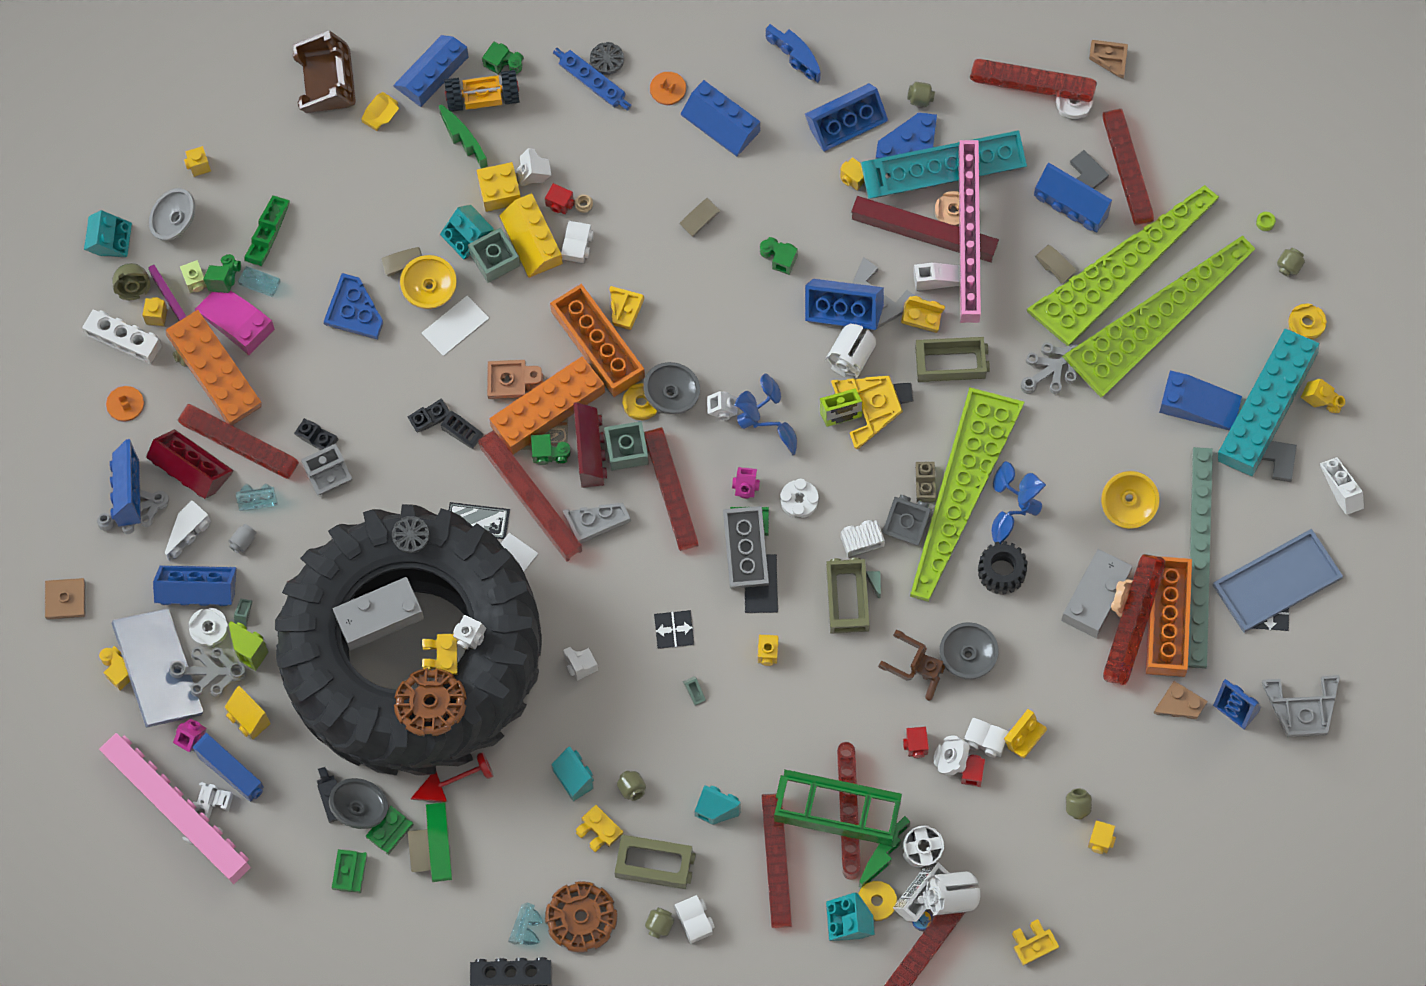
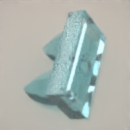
M248 266L245 267L238 280L239 285L271 297L274 296L281 282L280 278Z
M246 483L240 492H236L239 511L278 505L275 488L266 483L260 489L255 490Z
M530 903L521 905L508 942L514 945L519 943L523 945L540 943L537 935L527 927L528 925L536 926L543 923L541 915L534 909L535 905Z

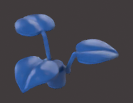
M765 373L761 376L760 382L763 391L768 395L767 398L757 405L756 399L751 392H742L734 406L744 412L737 416V421L743 429L752 425L754 428L758 426H778L779 436L793 456L797 449V436L787 422L758 423V420H760L758 409L770 400L775 404L781 400V391L778 384L769 374Z
M1007 461L1003 462L996 471L993 478V488L996 492L1001 493L1007 487V489L1018 495L1021 511H1009L1008 513L1002 511L994 519L991 530L994 543L999 541L1000 544L1010 535L1014 527V518L1011 515L1021 514L1025 516L1026 513L1037 516L1041 512L1042 503L1033 498L1046 486L1037 475L1028 473L1021 480L1019 485L1020 491L1018 492L1010 486V483L1015 478V469Z

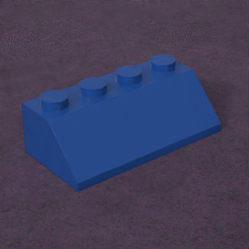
M441 35L401 76L393 87L422 107L445 83L444 79H448L469 58L467 46L453 36Z
M705 80L691 93L681 112L682 117L736 157L760 133V121Z
M870 83L805 113L809 128L823 151L889 121L878 89Z
M1049 162L1034 191V196L1040 202H1046L1055 211L1066 214L1072 221H1078L1087 230H1093L1097 233L1109 216L1112 199Z
M812 279L805 285V321L841 326L858 324L863 326L864 329H877L884 306V287Z
M126 439L112 453V461H110V470L113 472V476L110 477V484L113 488V492L110 493V499L113 508H111L110 512L112 520L116 521L118 527L141 523L140 463L131 440Z
M159 566L153 581L154 603H160L161 605L173 603L184 606L189 604H199L201 606L218 604L219 606L232 605L235 596L237 568Z

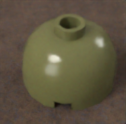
M124 264L116 269L112 277L114 293L118 294L119 298L123 300H137L140 298L139 295L144 292L146 295L151 287L148 273L138 264Z

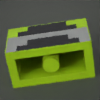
M856 388L820 398V414L826 427L862 417V400Z

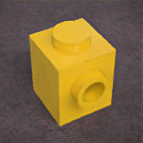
M203 146L185 151L187 156L184 159L187 170L191 169L193 177L211 172Z
M852 157L848 162L845 161L840 168L842 182L858 191L865 183L861 163Z
M157 297L145 299L142 316L146 325L165 326L168 311L165 301Z
M759 634L758 663L764 666L777 664L779 636Z
M1096 820L1088 848H1091L1093 852L1098 854L1107 853L1109 848H1113L1116 837L1113 836L1115 826Z

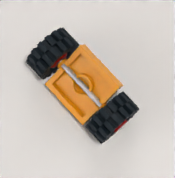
M516 71L501 72L502 85L499 82V75L462 80V92L459 77L444 79L448 110L451 112L462 111V97L465 99L466 110L502 105L501 93L503 92L505 105L520 103Z

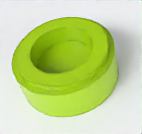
M1270 212L1260 213L1256 220L1257 227L1262 231H1270L1275 225V216Z

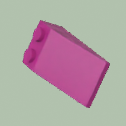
M231 290L229 293L211 292L195 308V311L199 310L205 320L248 355L275 330L270 318Z

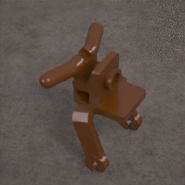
M896 630L893 634L895 638L918 648L910 666L911 673L907 674L884 661H881L878 667L906 681L912 680L917 673L922 675L923 679L931 680L925 695V699L931 701L940 680L938 676L943 674L945 670L943 661L925 655L927 650L925 644L905 635L902 631Z

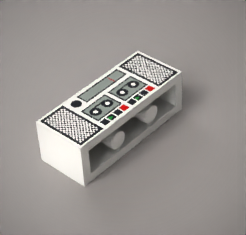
M939 862L925 866L893 909L906 921L917 922L926 910L923 892H926L928 881L924 880L929 875L946 874L949 872Z

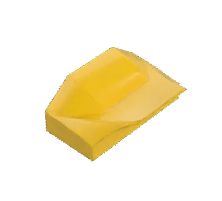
M384 92L377 94L365 109L361 118L362 122L378 131L381 125L388 123L399 110L397 106L398 101Z

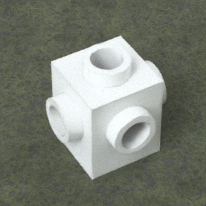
M725 391L707 396L709 415L715 416L719 420H729L730 417L737 415V407L734 406L737 400L736 396L730 395L729 392Z
M464 615L461 622L455 626L453 637L458 641L457 644L465 649H468V647L476 649L477 645H480L483 641L486 627L481 622Z

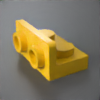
M910 296L904 303L901 323L937 333L941 313L945 310V306L940 305L936 301L929 302L922 300L918 296Z
M1027 709L1004 740L1010 751L1025 758L1047 731V728L1037 721L1034 712Z

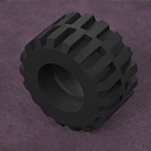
M999 541L995 542L994 546L990 544L987 550L984 549L979 560L978 576L979 579H982V585H987V590L991 591L993 589L995 594L1001 591L1002 595L1007 594V591L1012 593L1015 591V588L1019 589L1021 587V583L1025 581L1028 566L1025 553L1021 554L1022 549L1020 547L1016 549L1014 543L1007 545V541H1003V544H1000ZM997 561H1006L1013 566L1014 571L1008 575H1000L992 569V564Z

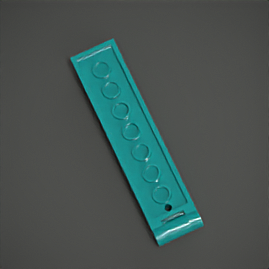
M1019 130L973 139L979 142V176L1027 167ZM959 142L861 162L868 199L959 181Z

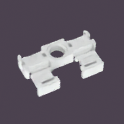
M199 783L201 791L197 802L193 801V804L197 807L195 809L196 812L199 809H204L205 816L208 819L213 807L216 805L229 812L234 796L231 792L218 790L213 784ZM182 837L186 843L192 844L186 837Z

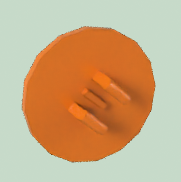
M662 72L652 79L650 93L658 103L672 105L678 103L684 97L686 83L677 73Z
M131 386L116 388L109 394L106 402L107 411L111 417L124 422L138 417L144 406L142 394Z

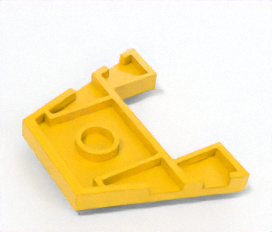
M890 376L831 381L835 394L856 388L862 400V411L867 425L849 432L855 449H859L903 412Z

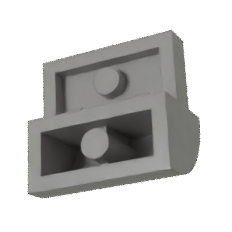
M336 444L301 459L317 496L352 480Z

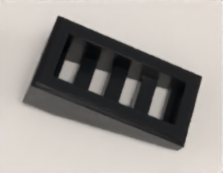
M450 411L441 423V428L444 432L471 449L476 446L484 435L453 411ZM459 424L462 425L458 431H455ZM466 429H468L467 433H466V434L464 435V437H463V436H462L463 432H464ZM472 433L475 434L471 441L467 440Z

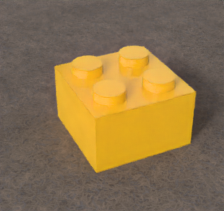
M513 162L476 170L485 212L506 208L514 200L521 198Z

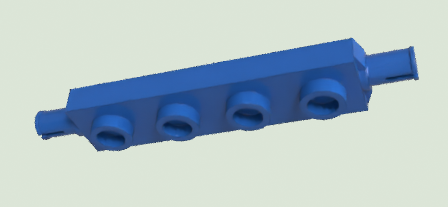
M558 47L555 48L553 54L560 58L558 64L612 107L615 108L621 105L627 111L631 108L632 104L624 99L626 93L573 51L569 50L564 53Z

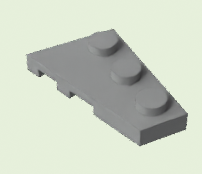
M623 503L599 505V507L588 509L587 507H582L580 510L569 511V509L562 510L578 544L631 522Z

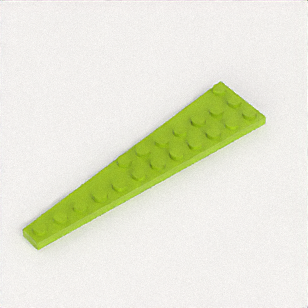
M1204 185L1185 198L1183 202L1175 205L1172 210L1162 214L1156 221L1148 224L1143 230L1126 239L1096 260L1095 263L1090 264L1077 276H1073L1064 285L1057 287L1054 292L1027 308V312L1066 346L1071 345L1218 200L1219 196Z
M1242 235L1062 357L1100 397H1103L1246 259L1255 248Z
M969 387L910 597L929 602L1024 406V401Z

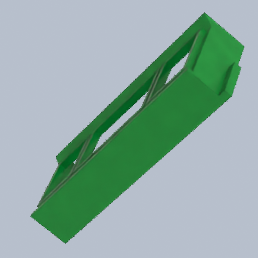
M784 769V775L780 776L776 793L778 801L774 813V822L896 847L901 824L897 823L902 800L901 793ZM788 781L811 785L804 814L781 809ZM820 787L865 797L860 824L854 825L811 816L816 788ZM872 798L895 803L889 832L865 827Z

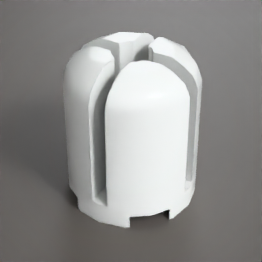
M848 324L842 329L825 361L828 359L832 364L831 369L843 377L847 374L855 376L854 379L859 377L876 346V338L867 329L858 341L852 354L848 355L863 329V326L858 324Z
M929 826L913 828L902 840L901 849H904L905 852L902 854L903 858L907 863L917 868L934 864L941 857L944 850V841L941 834ZM921 843L924 845L929 844V847L923 852L918 848V845Z
M970 872L929 875L924 880L928 881L926 892H923L924 904L926 909H931L934 913L933 916L970 912L977 908L981 897L980 888H972L977 887L979 883L977 878Z

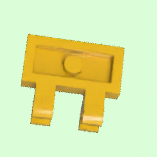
M437 634V640L422 639L423 650H437V660L422 659L423 669L439 668L457 675V640L453 637L454 634Z
M597 805L592 807L582 817L584 823L576 829V834L581 839L590 830L598 836L589 843V847L594 852L598 851L604 844L610 847L623 835V831Z
M1038 919L1030 924L1036 936L1026 940L1020 928L1012 933L1013 938L1018 943V945L1014 946V950L1023 966L1059 948L1051 930L1044 931Z

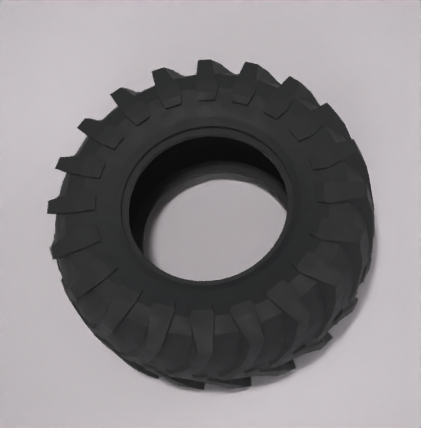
M402 504L401 514L381 509L363 512L365 522L350 525L339 524L328 530L332 539L323 546L308 549L300 558L306 565L297 576L286 582L282 593L288 595L275 619V630L278 631L276 660L284 688L292 701L294 709L309 731L339 757L357 766L363 764L375 772L397 776L398 770L421 776L436 774V766L458 767L473 761L472 752L494 746L504 737L501 730L510 722L521 717L527 706L523 700L538 680V657L541 656L542 634L539 612L533 592L524 571L514 556L501 545L492 533L477 523L472 526L462 516L443 508L436 515L421 506L413 504ZM415 516L426 523L429 529V541L419 552L405 553L395 546L392 539V530L396 522L401 520V518ZM413 520L408 521L410 527ZM403 522L402 524H400L401 526H403L404 528H406L404 522ZM417 522L415 528L421 523ZM425 528L421 529L418 532H424ZM419 536L422 540L426 538L425 536ZM415 542L416 546L419 547L421 545L419 542ZM409 544V549L413 548L412 544ZM407 577L413 592L441 597L458 608L463 615L481 622L486 627L482 643L477 645L476 649L471 647L465 649L463 656L457 663V675H454V678L462 683L467 697L464 703L466 709L459 723H455L451 726V730L438 736H432V734L419 736L408 731L406 726L399 722L394 711V705L396 704L394 697L397 690L384 688L370 682L351 665L349 659L350 649L332 608ZM445 684L443 687L447 690L451 685ZM429 697L425 700L424 703L426 705H432L435 703L436 699L433 697ZM409 699L404 700V703H409ZM450 699L451 703H456L455 699ZM411 714L409 718L413 720L415 715ZM446 714V717L443 719L446 721L450 716ZM425 721V726H432V721Z

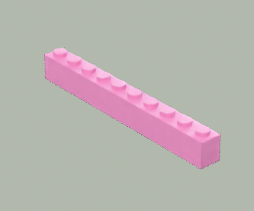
M960 140L959 142L960 323H979L981 316L978 140Z
M115 733L99 750L216 868L235 884L251 868L247 863L249 861L248 857L242 851L238 854L234 850L236 846L228 838L224 840L221 837L223 833L215 825L211 827L208 824L210 820L202 812L198 814L195 811L197 807L189 799L185 801L182 798L184 794L176 786L172 788L169 785L171 781L163 773L159 775L156 772L158 768L151 761L147 763L143 759L145 755L138 748L133 750L130 747L132 742L125 735L120 737Z

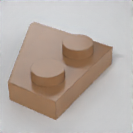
M1092 40L1089 59L1124 79L1128 44Z
M1173 681L1154 710V714H1169L1173 717L1184 716L1190 719H1197L1208 701Z

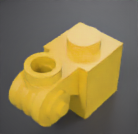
M1323 379L1308 381L1300 397L1314 408L1327 405L1326 409L1331 413H1340L1341 408L1345 405V398L1335 393V388Z
M115 646L104 648L100 651L99 657L102 663L109 667L103 673L121 691L130 682L124 660L121 657L122 654Z

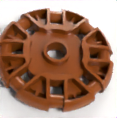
M428 668L415 671L409 675L410 677L406 681L403 680L397 688L394 697L396 699V704L394 705L396 717L401 724L406 726L408 731L416 735L425 736V734H432V736L444 734L451 730V726L455 723L458 724L466 709L464 703L467 699L465 689L460 680L457 681L454 675L446 670L439 668L428 670ZM428 678H435V681H428ZM415 683L419 686L415 690L411 688ZM445 684L451 685L447 690L443 687ZM429 697L436 699L432 705H426L424 702ZM409 699V703H404V700ZM450 699H455L456 703H451ZM411 714L415 715L413 720L409 718ZM448 714L450 717L445 721L443 718ZM425 721H432V726H425Z
M578 881L573 885H565L553 894L550 904H547L545 924H548V933L559 946L563 945L569 951L588 952V949H597L611 937L610 933L612 930H615L617 910L613 906L614 900L605 889L594 886V883ZM578 891L579 896L571 898L570 894ZM590 893L596 895L594 900L588 898ZM559 903L565 904L562 910L557 908ZM599 907H606L607 911L601 913ZM580 911L587 914L586 919L583 921H578L575 918L576 914ZM561 919L563 925L557 927L556 921ZM600 923L605 925L603 931L598 929L600 927ZM568 933L574 936L572 941L566 938ZM591 934L592 940L585 942L583 937Z

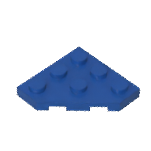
M917 113L878 140L876 159L933 148L937 114Z
M342 273L325 316L324 325L378 340L383 326L380 314L376 310L360 278Z

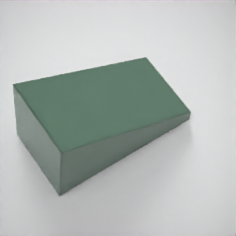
M866 571V577L877 597L881 598L880 571Z
M240 598L234 614L235 624L239 622L247 626L252 600Z
M696 677L683 681L694 705L706 700Z

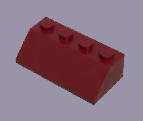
M578 402L573 403L581 488L604 486V479H607V469L602 466V461H606L605 449L601 450V443H604V434L599 431V426H603L602 414L598 415L596 407Z
M175 429L153 439L146 458L155 466L166 471L169 476L174 477L182 485L190 488L199 497L204 499L216 494L234 471Z

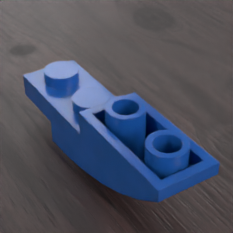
M769 24L766 28L767 41L772 45L775 44L780 47L786 55H790L789 63L794 69L802 71L808 79L815 80L818 83L821 72L808 46L790 29L784 34Z

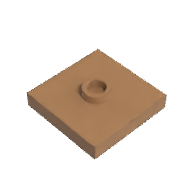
M84 578L45 581L46 619L85 617Z

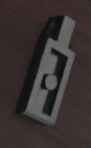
M326 767L318 769L321 779L317 780V787L328 821L331 823L338 820L329 807V796L337 781L334 775H328Z

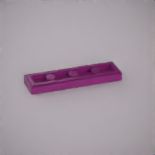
M153 264L148 267L151 277L177 319L180 321L185 318V313L156 266Z

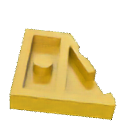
M610 286L613 325L631 330L645 299L644 295Z

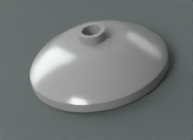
M181 188L172 189L164 193L156 201L150 213L149 228L151 233L163 241H170L181 236L189 228L195 215V200L193 196Z

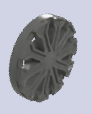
M612 42L599 43L591 51L590 63L601 74H613L623 66L624 54L621 48Z
M407 516L401 518L394 525L392 539L400 551L416 553L427 545L429 529L420 518ZM409 520H413L411 527L408 523ZM404 522L406 528H404V527L401 526L400 524H402V523ZM417 522L421 523L415 528ZM425 528L424 532H418L421 529ZM419 536H425L426 538L422 540ZM416 541L421 544L419 547L416 546ZM409 544H412V546H413L412 549H409V548H408V547H409Z

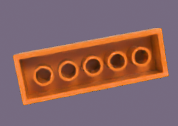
M582 283L550 303L552 314L613 397L645 378L643 366Z
M199 310L194 311L166 329V336L229 427L261 408V400Z
M581 356L490 417V426L509 452L514 455L531 443V435H543L574 414L573 403L578 402L588 405L605 393V385L584 357Z
M1153 556L1150 566L1146 674L1186 676L1188 670L1192 559Z

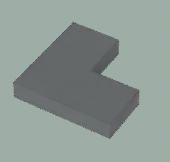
M1085 150L1070 160V164L1081 174L1076 179L1093 189L1109 178V174Z
M1271 441L1262 460L1274 462L1272 479L1292 481L1297 445Z

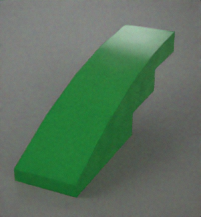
M439 105L440 115L453 144L461 141L466 155L475 154L480 168L487 167V158L469 129L445 106Z
M272 195L258 220V227L251 238V245L244 256L245 262L258 266L263 265L282 225L290 200Z
M446 803L426 804L432 882L452 880Z
M906 816L898 822L901 823L898 836L910 827V820ZM899 837L897 838L896 847L883 844L877 846L859 881L860 889L891 864L892 858L889 855L900 846L901 839Z

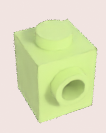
M198 260L180 266L190 293L200 292L206 288Z

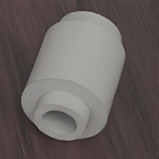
M244 524L242 527L240 526L229 539V547L236 553H244L255 539L256 531L247 524Z

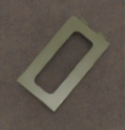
M984 337L916 340L915 353L918 382L986 379V373L990 372V363L986 361L985 356L988 355V343H984ZM969 353L976 355L977 368L926 371L925 356Z
M858 557L850 558L849 560L834 558L826 561L830 633L869 632L865 559ZM854 574L856 576L858 619H839L837 575Z
M621 835L614 872L615 878L686 889L687 883L691 884L692 872H689L690 864L694 865L696 853L693 852L692 846ZM629 847L681 855L680 871L673 873L626 865Z

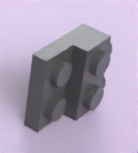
M900 494V497H894L882 533L919 546L932 509L928 508L929 504L918 501V504L910 502V497Z

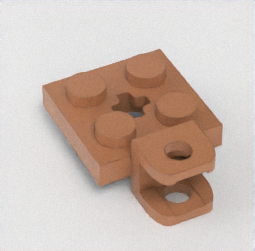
M525 360L488 361V399L520 398L526 394V390L531 391L544 382L541 367L526 366ZM505 376H509L512 379L508 383L502 381V379H505Z

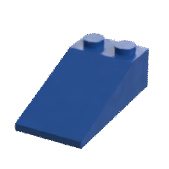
M1170 370L1159 413L1230 431L1237 418L1242 396L1193 376Z
M1226 679L1222 682L1213 704L1215 708L1244 730L1261 709L1256 699L1248 697L1238 685H1233Z

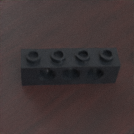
M538 957L535 960L528 961L527 958H516L515 961L498 958L491 962H487V959H476L475 962H470V986H552V962L546 957ZM510 969L517 971L514 977H507L506 972ZM529 969L537 970L536 975L533 977L527 976L526 972ZM487 971H496V975L494 977H486Z

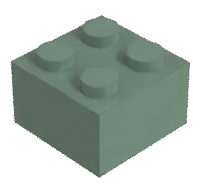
M501 227L468 244L469 253L487 283L520 267L519 256Z
M642 421L604 427L611 471L649 465Z

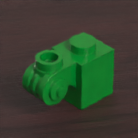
M493 41L483 55L482 62L485 68L498 75L505 65H509V70H515L516 74L522 71V60L524 57L519 52H510L506 45Z
M768 237L767 240H763L760 243V255L764 258H769L773 255L772 269L790 275L798 257V248L790 243H778L777 239Z
M226 254L221 258L223 266L209 265L203 278L208 291L229 293L231 287L235 284L236 272L241 270V261L235 260V257L231 254Z
M550 434L531 435L533 463L538 465H546L552 461H556L558 464L567 463V459L571 454L570 445L567 442L562 441L558 443L557 447H553Z

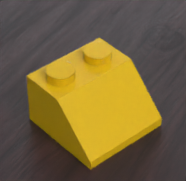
M238 686L225 705L226 717L233 724L236 722L240 726L238 729L245 737L249 735L254 740L271 723L265 711Z

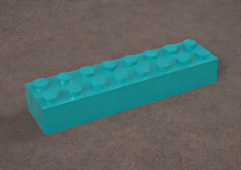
M1284 329L1218 451V462L1253 477L1319 353L1320 343Z

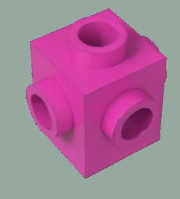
M738 467L737 476L733 477L732 489H736L735 496H740L744 499L754 498L755 491H759L760 480L756 479L757 469Z
M190 718L178 726L173 743L187 752H191L193 746L205 734L207 728Z

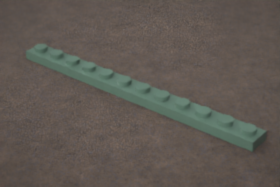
M1193 447L1190 526L1192 573L1188 667L1206 669L1213 448Z

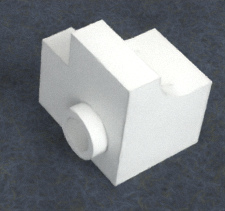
M528 148L520 156L521 165L517 168L520 186H526L531 183L543 184L551 176L549 159L538 156L535 149Z
M571 647L563 650L564 657L569 664L566 667L571 676L575 675L577 681L598 671V665L589 648L583 651H574Z

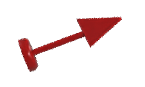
M484 752L477 755L479 766L448 780L440 782L437 771L436 774H431L410 799L447 802L442 787L480 770L485 778L490 779L494 777Z

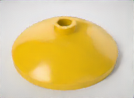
M424 255L413 259L405 266L400 277V286L404 297L412 305L423 309H433L444 305L453 296L457 284L456 274L452 266L443 258L434 255ZM427 285L433 286L431 289L426 288Z
M1124 471L1116 474L1106 483L1101 495V504L1105 515L1115 525L1122 528H1138L1148 523L1156 514L1159 507V492L1154 482L1145 474L1137 471ZM1128 494L1132 495L1130 501L1125 499Z

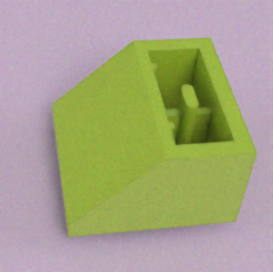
M230 621L229 628L233 647L239 661L256 671L269 652L263 640L264 637L257 632L251 633L247 631V627L239 622L235 624Z

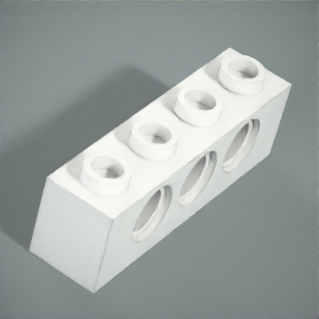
M93 309L82 327L86 336L150 365L162 347L159 337L154 333H145L138 326L127 325L122 319H114L102 310L98 312ZM110 326L108 330H103L104 327ZM123 333L127 334L125 337H119ZM143 341L142 344L136 345V342Z

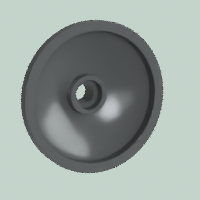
M665 362L654 366L647 373L643 384V391L647 401L653 408L662 413L674 415L684 413L696 404L700 395V384L697 376L688 367L675 362Z
M964 622L951 627L944 634L940 643V658L943 661V665L950 673L959 678H980L993 669L998 659L999 649L996 638L990 630L977 623ZM965 653H971L972 656L966 657Z
M350 778L342 780L333 787L329 796V807L333 815L341 823L352 828L368 829L375 827L384 820L388 811V802L383 791L372 782L364 779Z

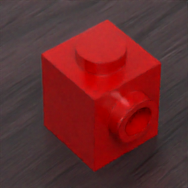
M554 183L545 196L546 207H549L555 213L566 215L568 209L571 210L575 203L573 191Z
M926 726L906 728V738L903 739L904 750H908V756L923 758L925 755H928L929 747Z
M975 754L968 756L966 768L961 772V784L981 787L985 759Z

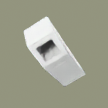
M942 263L914 265L913 275L916 291L960 286V265Z
M1338 457L1320 463V467L1337 503L1345 514L1348 515L1364 509L1363 491Z
M193 501L188 503L177 515L165 550V555L169 561L177 558L181 554L182 549L186 545H190L195 540L196 535L201 531H205L211 522L208 514Z

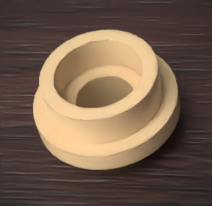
M585 194L579 195L575 199V208L582 213L590 211L593 207L592 198ZM581 203H587V205L581 206Z

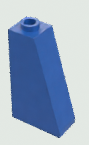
M205 733L193 746L198 758L251 802L262 794V789L264 788L262 782L209 734Z

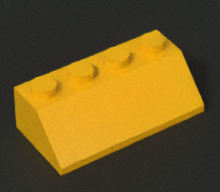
M531 193L514 200L499 217L528 278L563 264L562 254L533 194Z

